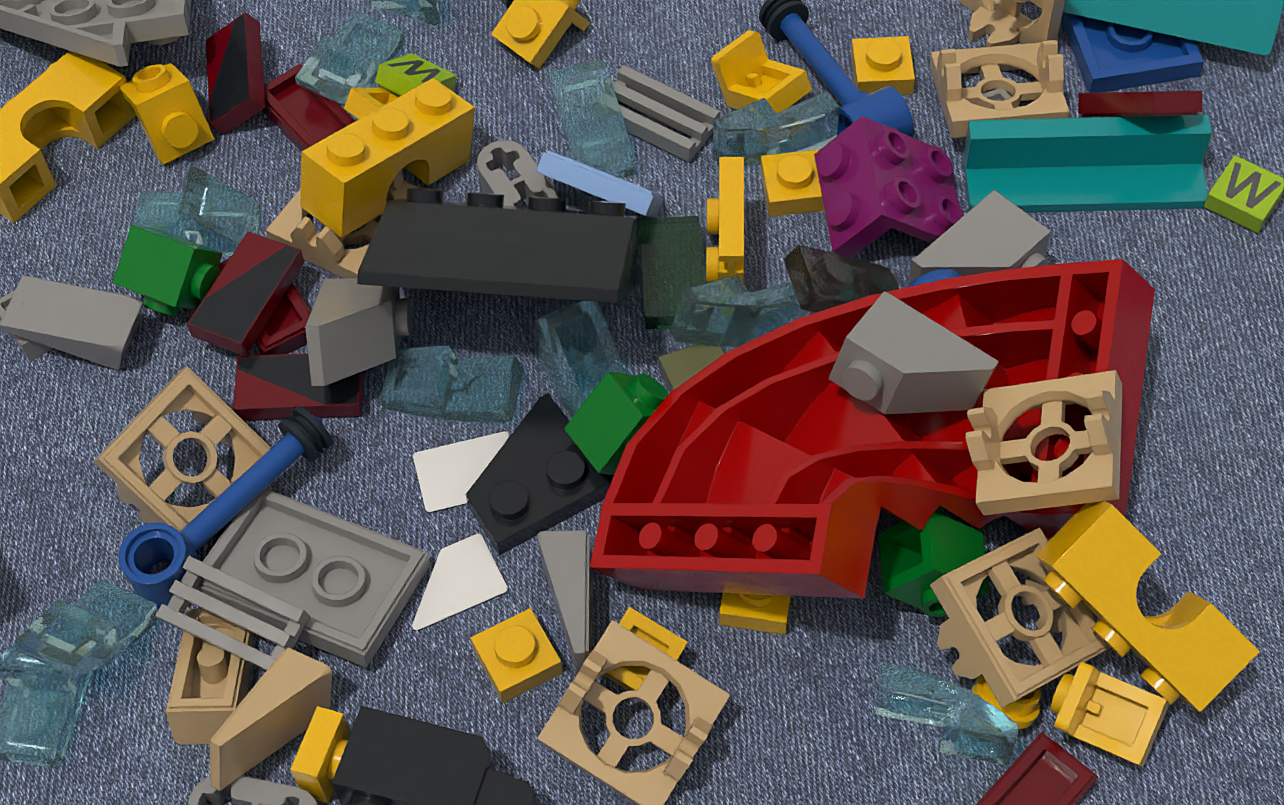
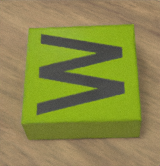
M409 53L379 64L375 83L401 96L434 78L454 91L457 75L413 53Z
M1234 155L1208 193L1204 207L1259 233L1284 195V178Z

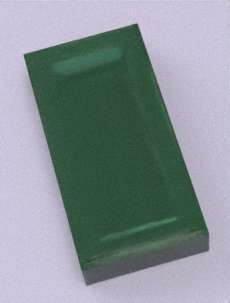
M699 216L640 219L645 330L706 327V303Z

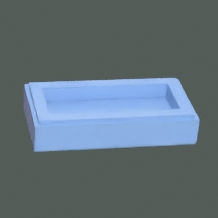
M551 151L543 152L536 172L607 201L626 203L627 209L653 218L657 217L664 200L659 193Z

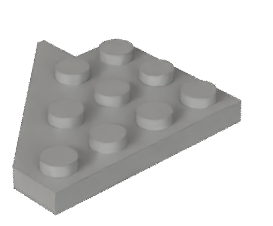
M0 0V29L119 67L127 66L131 43L147 41L153 45H163L177 40L180 36L189 35L191 0Z

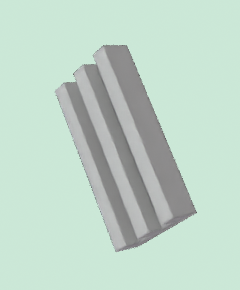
M625 65L617 72L618 80L616 82L610 80L606 84L605 95H597L592 101L594 116L687 162L692 160L720 125L719 110ZM620 101L646 114V117L637 114L617 103ZM667 124L692 137L689 139L677 132H674L666 128L665 126Z
M188 556L182 567L186 570V573L181 582L175 579L169 590L173 594L167 606L162 604L155 615L162 621L265 671L268 670L283 650L286 651L288 647L294 648L310 618V615L305 610L191 556ZM204 580L289 622L284 631L197 590L201 581ZM189 603L196 605L275 643L276 646L272 654L267 655L185 615L184 612Z

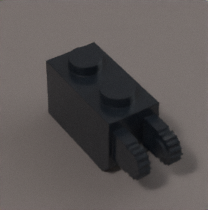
M362 705L332 781L341 805H537L535 803L537 796L534 786L531 787L529 781H523L522 777L514 779V775L495 770L491 752L481 736Z

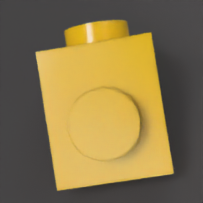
M514 0L491 35L540 69L571 23L585 31L590 22L575 11L581 2L579 0Z
M752 30L746 31L713 55L711 59L727 106L770 121L788 113L795 102L812 91L806 70L768 59L760 33Z
M172 63L147 66L135 73L132 81L120 87L124 98L134 108L155 157L162 165L215 140L190 81Z
M1081 661L1075 675L1065 673L1061 678L1052 699L1051 712L1058 714L1054 727L1062 733L1143 768L1168 709L1169 701L1104 674L1096 667Z

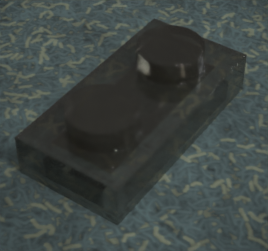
M798 244L783 259L802 310L817 313L869 295L899 289L898 282L891 273L890 268L838 255L833 252Z

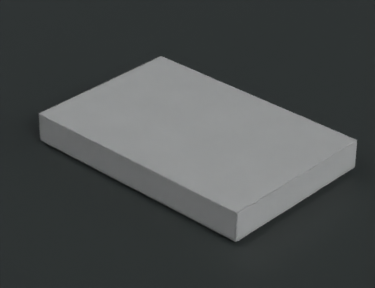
M269 489L263 490L232 519L203 560L204 563L305 610L310 615V618L298 640L365 668L370 664L430 567L428 552ZM204 580L201 581L197 590L284 631L289 622Z

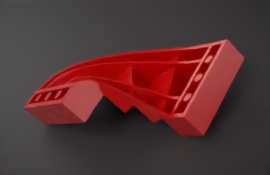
M1124 259L1007 269L946 278L887 292L998 360L999 362L985 389L1116 370L1122 382L1119 499L1106 502L1112 504L1126 518L1155 289ZM882 293L787 323L723 354L670 392L625 447L602 504L590 568L637 590L864 599L880 510L923 531L930 516L941 505L977 529H980L994 519L1006 516L1029 532L1040 528L1046 538H1052L1084 504L983 515L975 503L978 470L971 460L966 442V432L974 431L967 416L968 410L883 414L866 402L853 397L845 389L828 379L845 338L881 296ZM984 391L973 409L983 407ZM1076 403L1065 405V423L1070 425L1075 432L1086 430L1084 416L1092 415L1089 409ZM1042 408L1028 410L1017 417L1004 434L1003 441L1027 438L1033 429L1041 425ZM1063 434L1047 436L1037 445L1034 453L1035 458L1041 461H1051L1059 458L1068 449L1070 438ZM1091 453L1080 454L1072 466L1062 471V477H1065L1081 466ZM1028 461L1002 465L1011 477L1022 482L1038 483V471L1034 470Z

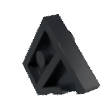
M549 393L537 400L465 494L469 510L498 555L509 551L535 537L539 532L546 531L605 499L610 486V481L606 475L596 471L564 430L568 420Z

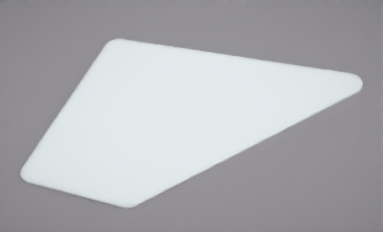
M505 431L414 453L413 459L425 510L433 512L466 504L465 494L507 441L509 433Z
M475 534L440 550L412 624L414 630L425 628L507 592L508 587L481 534Z

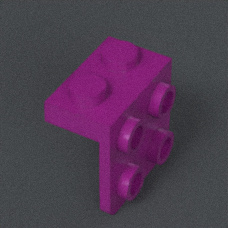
M861 116L814 154L832 252L852 258L891 228L933 243L964 216L958 202L953 180V165L947 154L939 147L931 146L903 134L895 128L887 127Z

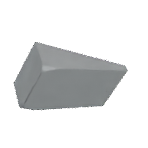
M22 275L0 322V330L119 371L141 321L144 302L117 293Z
M586 530L542 531L537 534L542 566L576 674H578L586 658L593 650V569L590 568L592 558L590 535H587Z

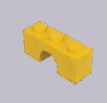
M68 51L0 109L1 215L15 223L56 187L41 151L47 144L64 137H76L99 149L136 116L134 108L126 101L120 90V87L127 83L123 74L100 60Z
M432 78L301 152L300 207L343 238L384 212L389 187L402 168H405L429 186L470 161L475 107Z
M1106 501L1085 503L1035 554L1050 570L1042 581L1071 609H1074L1082 601L1099 618L1091 629L1120 657H1123L1131 650L1147 666L1140 675L1141 679L1160 697L1167 699L1170 706L1178 698H1181L1201 712L1260 651L1212 603L1190 591L1167 612L1156 616H1143L1136 599L1137 585L1143 573L1161 553L1112 504Z

